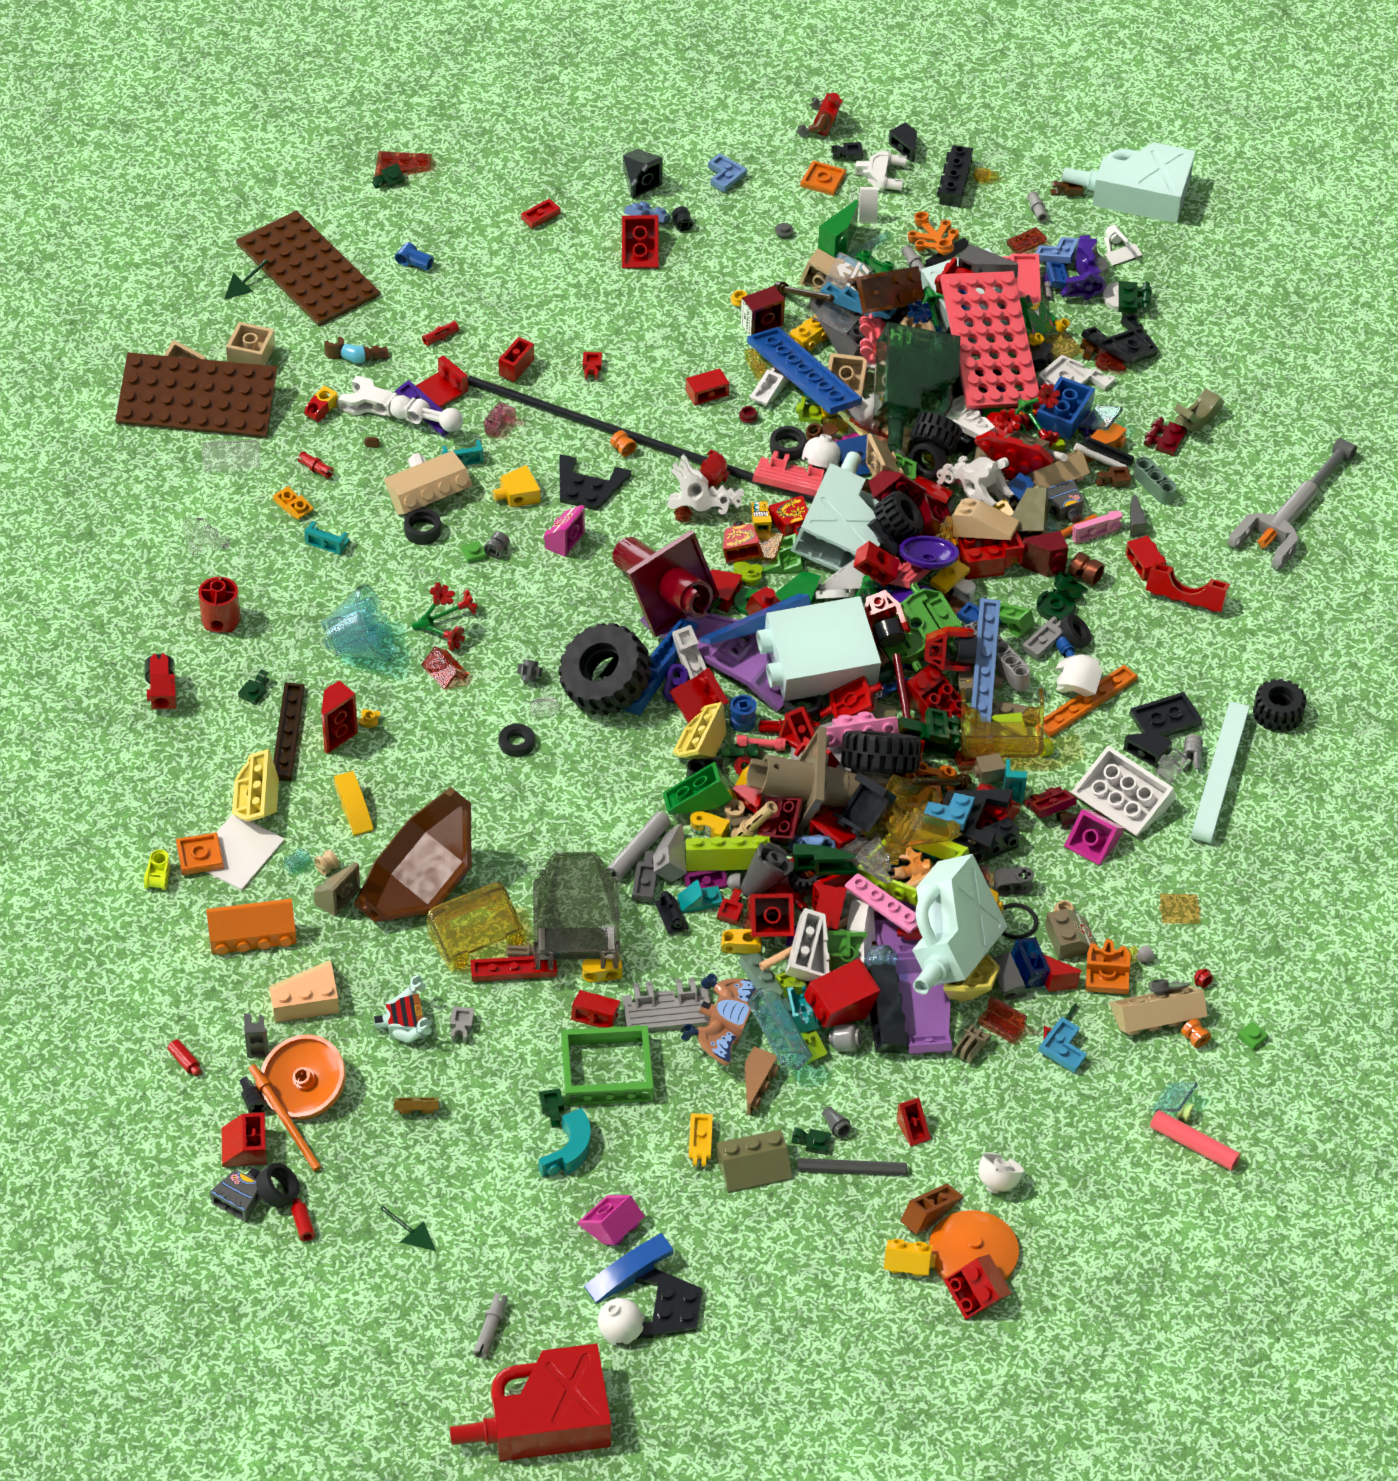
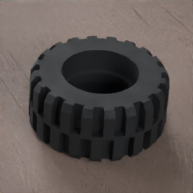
M845 731L842 737L841 764L849 769L863 771L916 773L920 764L921 740L917 736L890 732Z

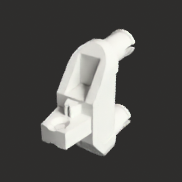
M880 151L871 156L870 161H856L855 174L867 177V181L873 187H878V191L886 189L902 191L903 179L887 178L886 174L887 168L890 165L906 167L907 156L893 155L890 151Z

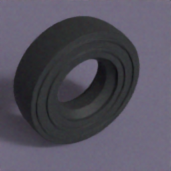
M1069 614L1061 620V631L1071 645L1081 649L1091 642L1090 630L1080 617L1075 614Z
M515 723L507 725L499 734V747L506 755L512 757L525 756L535 746L534 732L524 724ZM518 735L522 736L525 741L520 745H514L509 742V739L512 736Z

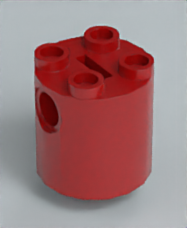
M226 577L209 578L198 589L201 622L204 625V629L217 633L233 632L241 620L238 586L233 580Z

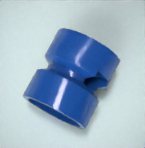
M738 695L732 699L730 725L735 731L748 732L755 727L757 703L754 698L748 695Z

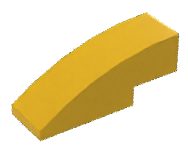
M354 771L334 776V787L353 836L374 831Z

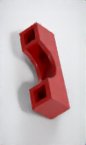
M1154 562L1150 569L1145 590L1150 591L1153 595H1164L1174 601L1181 600L1188 602L1191 606H1202L1212 612H1221L1226 603L1230 584L1211 578L1202 587L1190 588L1183 585L1177 579L1173 567Z

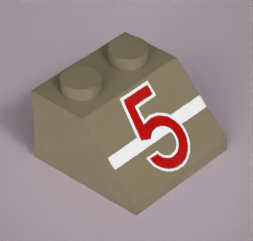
M1069 909L1047 913L1045 929L1058 960L1086 955L1090 944H1096L1085 917Z

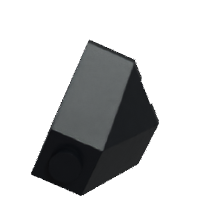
M635 149L623 155V171L632 199L662 186L663 159L660 156L640 149Z

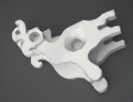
M684 454L681 456V466L677 463L672 465L674 468L671 472L679 480L682 492L670 494L668 501L670 509L688 505L697 511H705L711 507L719 506L718 512L726 514L730 504H734L736 508L741 505L742 497L744 496L743 489H738L734 492L732 488L727 490L723 485L718 490L714 486L709 489L706 477L698 469L690 465L689 460Z
M961 456L956 465L953 466L947 463L942 469L937 471L938 484L945 482L954 484L957 482L959 486L963 485L968 498L983 501L992 507L997 502L991 498L987 490L994 493L999 501L1006 498L1008 503L1010 501L1007 497L1011 498L1014 495L1001 473V469L1009 465L1006 457L996 462L987 457H979L971 463H967L965 461L968 458Z

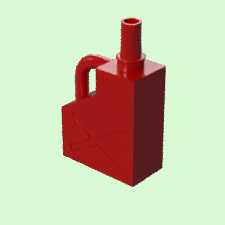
M598 1343L542 1350L535 1363L519 1364L504 1368L495 1376L491 1384L493 1417H483V1422L449 1426L451 1445L485 1442L486 1445L497 1443L499 1462L611 1447V1419ZM528 1378L521 1394L505 1396L507 1383L515 1379Z

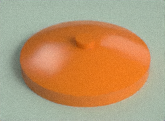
M298 1035L284 1040L268 1054L260 1071L263 1076L268 1078L271 1083V1089L289 1117L293 1120L310 1119L327 1111L340 1097L346 1082V1066L342 1055L331 1042L316 1035ZM261 1091L266 1103L270 1106V1108L273 1111H275L270 1102L268 1101V1099L266 1098L263 1091Z
M966 1210L945 1217L933 1229L929 1240V1245H933L932 1254H936L934 1270L942 1279L950 1276L976 1258L990 1254L1001 1276L1006 1281L1014 1272L1018 1262L1019 1245L1012 1229L1000 1218L983 1211Z

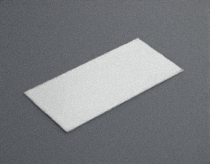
M1135 243L1105 254L1112 265L1142 255Z

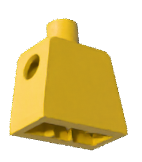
M527 465L500 477V488L492 490L494 500L506 499L509 507L541 502L540 488Z

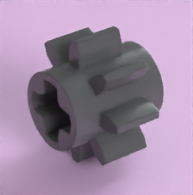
M524 659L523 664H518L517 673L521 674L522 680L536 682V677H542L543 668L538 667V661Z

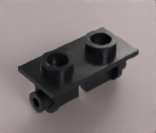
M663 891L660 900L654 901L668 935L687 930L688 926L675 897L668 891Z

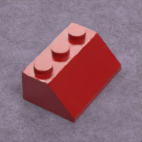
M339 680L333 685H329L323 692L321 715L324 752L326 754L358 733L356 694Z

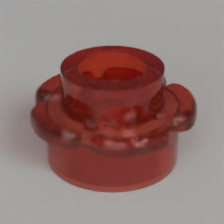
M680 506L674 511L675 519L680 522H688L693 512H691L688 506Z

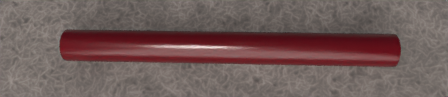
M894 654L893 661L902 715L911 719L901 654Z

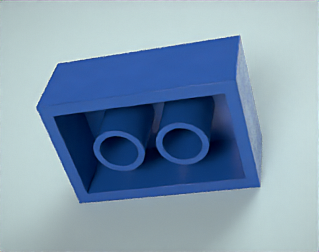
M1060 376L1053 390H1059L1060 396L1056 397L1059 401L1058 405H1054L1053 408H1047L1046 404L1041 405L1037 411L1036 420L1046 432L1050 430L1053 433L1058 432L1060 434L1059 437L1071 440L1093 406L1095 388Z

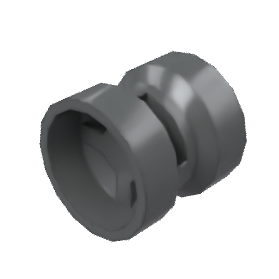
M499 531L494 532L484 546L485 553L490 557L500 558L510 544L508 536Z

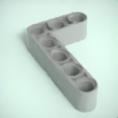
M978 621L962 627L974 629V635H977ZM998 635L995 669L1015 690H1028L1030 688L1029 666ZM957 637V638L954 640V644H955V646H956L957 648H958V638H959V637ZM946 647L945 657L948 660L956 658L957 654L952 656L950 651Z

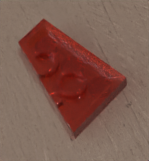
M378 151L374 177L382 175V169L396 163L402 173L413 174L430 171L432 154Z

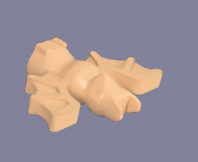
M910 846L908 848L900 847L898 849V858L901 861H908L910 864L908 866L892 868L891 872H895V876H892L891 879L903 880L910 877L911 879L904 883L908 884L928 873L933 868L932 861L924 859L922 862V852H914Z

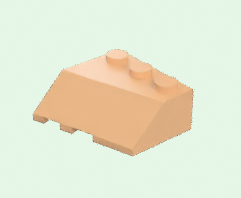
M330 960L269 986L275 1023L339 1013L338 995Z

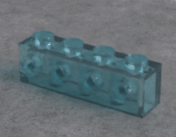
M760 987L747 1003L780 1064L786 1068L799 1070L812 1057V1054L778 992Z

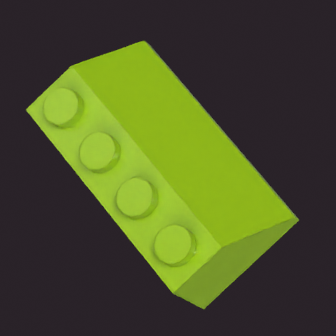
M770 836L694 837L686 839V871L748 870L757 847L760 843L766 845L770 842Z

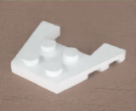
M1061 355L1039 373L1037 379L1041 385L1045 383L1055 385L1060 376L1081 384H1085L1089 380L1105 391L1115 382L1116 378L1111 375L1107 377L1100 374V370L1095 368L1093 370L1083 366V363Z

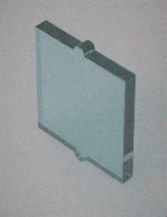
M1095 405L1080 426L1081 428L1093 430H1108L1123 411V408L1111 405Z
M1184 1081L1181 1083H1169L1151 1110L1153 1112L1160 1110L1164 1113L1180 1112L1197 1088V1083H1185Z

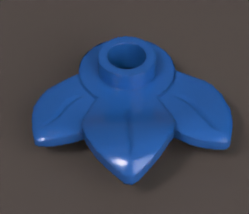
M904 676L905 681H908L909 678ZM897 679L886 685L882 683L884 690L873 694L875 698H883L891 694L890 691L896 690Z

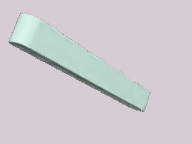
M1229 702L1193 826L1191 839L1212 843L1248 716L1249 705Z

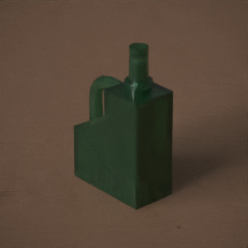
M888 322L878 337L876 345L873 420L883 421L888 425V448L890 450L898 451L903 448L904 426H910L918 414L935 413L946 417L950 413L953 402V384L959 377L961 336ZM941 396V405L938 409L929 410L921 408L922 402Z

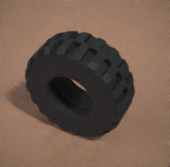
M605 623L596 624L595 627H588L581 634L578 633L574 640L566 646V651L561 656V665L559 666L560 684L571 700L587 713H598L599 715L615 714L624 708H629L635 700L637 701L642 696L641 693L643 690H646L648 679L651 677L652 670L649 667H651L652 661L645 645L629 628L619 626L616 623H608V625ZM612 657L619 658L618 665L610 676L600 681H592L594 670L602 661Z

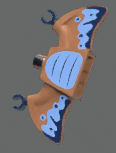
M709 974L702 979L701 985L705 989L713 987L714 992L719 998L716 1005L705 1001L701 1005L699 1013L710 1017L708 1026L695 1029L693 1025L686 1024L680 1030L683 1033L681 1039L689 1041L695 1035L701 1047L711 1057L728 1066L731 1062L732 1045H737L753 1007V1003H750L751 999L757 993V990L749 979H726L717 983L716 975Z

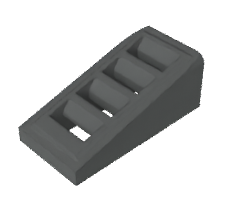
M1134 495L1132 496L1130 506V537L1145 536L1147 522L1138 497Z

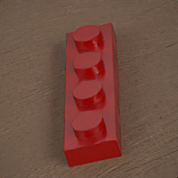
M556 954L551 955L554 958H538V955L472 959L470 960L472 982L557 977Z

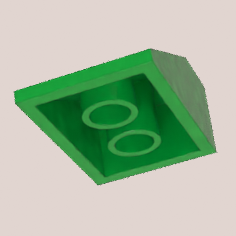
M858 200L853 201L819 226L818 249L837 260L845 257L857 229Z
M716 762L711 763L662 793L669 815L712 810L725 806L733 799L728 780Z

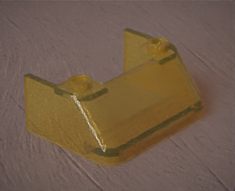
M961 688V751L966 757L976 758L1000 753L1001 758H1035L1042 754L1044 742L1043 688H1039V707L1025 709L1022 714V722H981L980 711L974 707H966L965 688Z

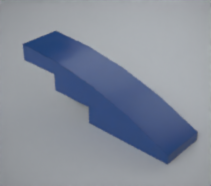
M660 1233L602 1270L586 1283L584 1288L594 1302L598 1303L633 1285L636 1278L653 1270L655 1263L673 1255L674 1249L664 1235Z

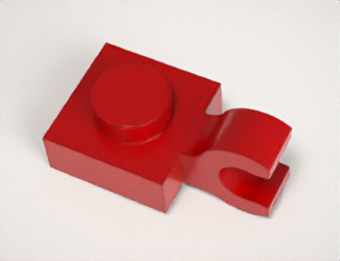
M734 888L730 900L723 898L717 913L718 920L737 925L744 905L740 903L742 890Z

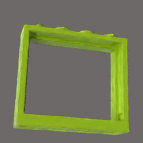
M899 822L857 869L858 874L890 896L917 907V888L878 874L877 872L902 845L910 846L943 860L969 855V849L963 845Z

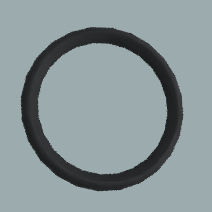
M1021 903L1005 904L1004 910L1010 907H1020L1027 910L1032 915L1034 924L1032 929L1025 934L1013 935L1004 931L1002 935L1011 939H1023L1032 935L1038 926L1036 913L1030 907Z

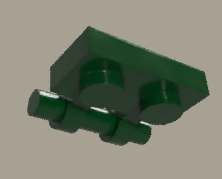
M1119 281L1118 312L1137 313V308H1143L1144 312H1149L1152 306V299L1150 298L1152 288L1150 283L1145 281L1142 287H1137V282Z
M928 707L925 712L928 740L946 745L950 740L954 748H960L963 737L960 732L961 722L958 720V716L952 715L947 717V711Z

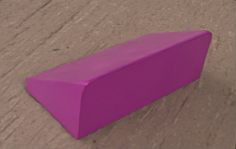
M726 870L697 871L682 876L686 888L696 880L699 881L701 889L714 886L719 888L728 887Z

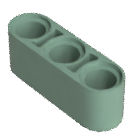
M1147 457L1136 459L1134 478L1159 503L1163 505L1172 504L1175 500L1176 484L1151 459Z

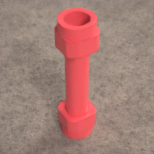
M737 735L736 744L740 748H746L747 744H759V747L775 748V751H785L786 739L777 737L775 740L747 738V735Z

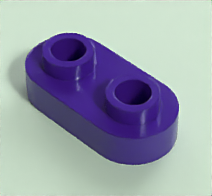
M673 664L667 671L663 687V697L668 702L676 703L670 691L687 682L688 671L685 666ZM673 674H677L679 678H675Z

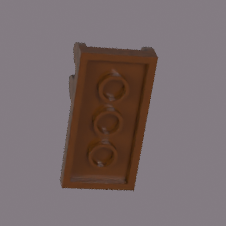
M919 266L856 277L862 314L921 304L924 300Z

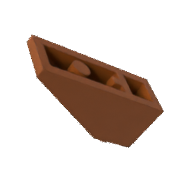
M946 1183L910 1200L900 1222L907 1226V1229L911 1232L919 1234L933 1226L964 1196Z

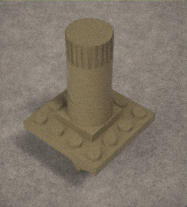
M818 727L798 760L765 755L763 760L752 758L748 767V788L758 789L759 794L803 799L796 836H801L803 832H806L810 820L814 818L815 813L819 812L821 805L845 808L860 784L854 779L858 773L828 766L829 756L826 754V749L829 745V736H827V728ZM863 774L897 796L885 816L899 819L906 807L907 783Z

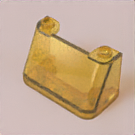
M895 774L892 775L885 789L896 795L897 798L882 822L896 844L906 847L952 841L958 837L961 826L957 821H946L924 813L928 802L940 804V797L935 788L927 785H913L910 779Z
M501 882L489 884L437 905L427 913L428 937L449 971L464 968L469 960L470 953L506 939L508 945H520L526 941V932L510 896Z

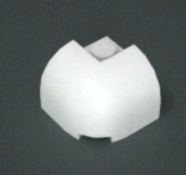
M1082 654L1061 660L1055 670L1061 672L1057 679L1056 691L1063 694L1074 691L1084 697L1096 694L1103 670L1099 667L1100 660Z

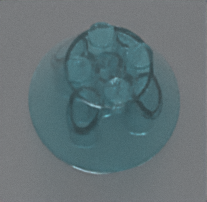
M362 584L358 586L326 619L321 621L326 633L324 642L327 649H332L336 656L386 662L391 660V655H394L393 634L387 614H382L378 605L381 601L369 585Z

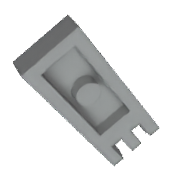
M1053 616L1022 644V651L1038 660L1057 642L1058 638L1064 636L1060 627L1061 620L1058 621V618Z

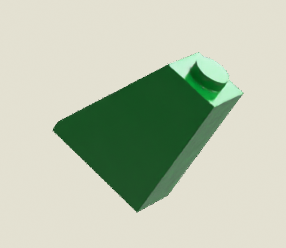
M802 571L779 589L775 595L780 601H783L798 593L808 594L810 603L813 605L816 600L815 592L820 590L821 575Z

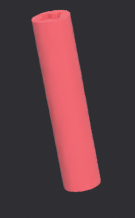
M1160 1110L1156 1112L1150 1123V1128L1230 1171L1234 1169L1240 1159L1241 1153Z

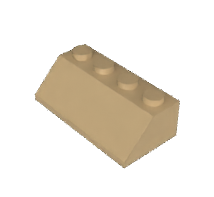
M453 451L383 478L397 515L408 513L473 486L466 467Z
M1193 986L1168 990L1165 995L1151 993L1109 1002L1119 1029L1127 1033V1035L1139 1034L1140 1030L1143 1029L1148 1031L1159 1030L1160 1026L1167 1024L1168 1027L1181 1025L1180 1022L1190 1021L1194 1018L1201 1021L1202 1017L1208 1016L1204 991Z

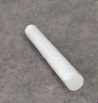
M1076 443L1074 446L1075 451H1083L1084 455L1110 467L1127 466L1081 444Z
M1050 449L1047 450L1054 459L1060 461H1067L1068 459L1067 454Z

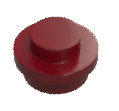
M745 406L739 412V419L744 423H753L758 419V413L754 407Z

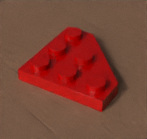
M988 431L976 436L974 440L977 446L992 461L996 462L1004 457L1008 459L1009 465L1001 469V471L1010 480L1014 479L1020 472L1023 475L1052 464L1054 460L1041 445L1034 444L1030 446L1023 444V440L1010 436L1007 439L997 436L996 432Z

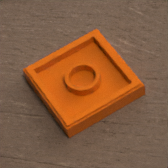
M812 161L800 182V187L834 196L846 175V170Z
M217 832L176 839L182 876L224 869Z

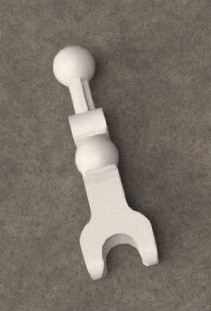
M356 376L351 382L354 393L342 394L336 401L339 410L351 415H361L367 412L383 416L388 415L389 417L393 415L398 419H406V421L414 424H419L425 418L439 422L442 429L448 432L457 431L463 424V416L455 408H447L442 412L432 410L423 399H410L405 395L397 396V393L375 387L371 379Z

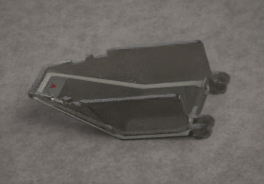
M596 852L553 853L546 863L545 870H541L539 878L533 881L535 970H540L541 960H548L549 969H553V960L600 959L601 969H605L606 959H612L614 969L619 968L620 917L618 880L612 878L611 871L605 869L604 862Z

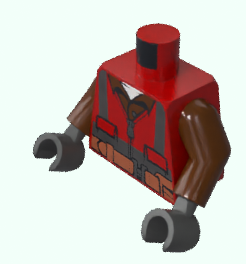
M827 93L821 101L816 96L811 99L813 102L809 105L814 110L819 111L813 124L809 125L808 128L804 124L798 126L796 132L800 137L807 136L809 132L811 134L818 133L823 136L828 135L843 102L837 93Z

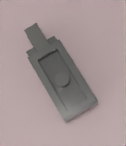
M645 851L644 861L637 862L632 901L653 903L657 879L653 865L654 851Z

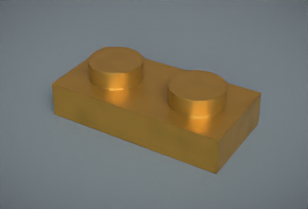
M400 1097L394 1100V1110H399L401 1114L412 1113V1110H421V1113H434V1110L439 1109V1097Z

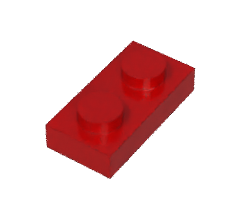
M547 199L521 213V220L533 229L560 214L561 208L551 199Z

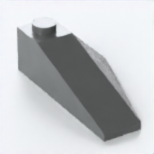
M810 300L808 304L837 353L863 357L860 353V342L866 337L860 331V325L855 323L856 319L852 316L849 318L843 315L840 308L828 301Z

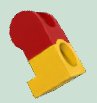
M323 385L306 405L304 415L316 422H320L332 408L335 409L337 407V392Z

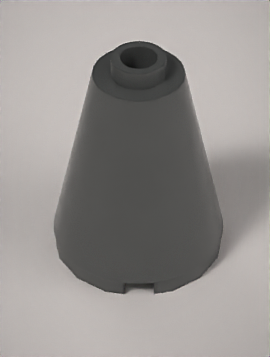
M768 842L766 845L760 843L741 884L742 894L746 898L750 894H764L787 877L794 869L793 860L789 862L786 857L788 853L773 843Z

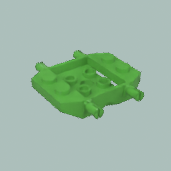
M914 582V585L912 583L909 586L914 594L900 602L905 610L911 632L906 634L907 637L905 639L910 648L907 649L905 644L901 642L892 647H882V649L893 664V655L901 654L902 664H911L918 674L919 670L922 671L924 669L918 660L924 657L926 634L936 631L938 628L941 629L946 626L962 627L942 592L930 589L921 590L917 582ZM919 621L922 625L919 628H914L911 626V623ZM951 636L947 639L946 647L952 656L957 654V647L954 644L956 636Z

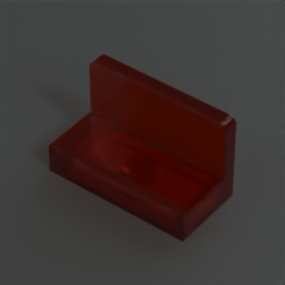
M435 646L421 664L442 689H447L454 678L465 680L469 675L446 649Z
M991 996L988 999L987 1009L980 1016L977 1024L1014 1045L1025 1031L1027 1016Z

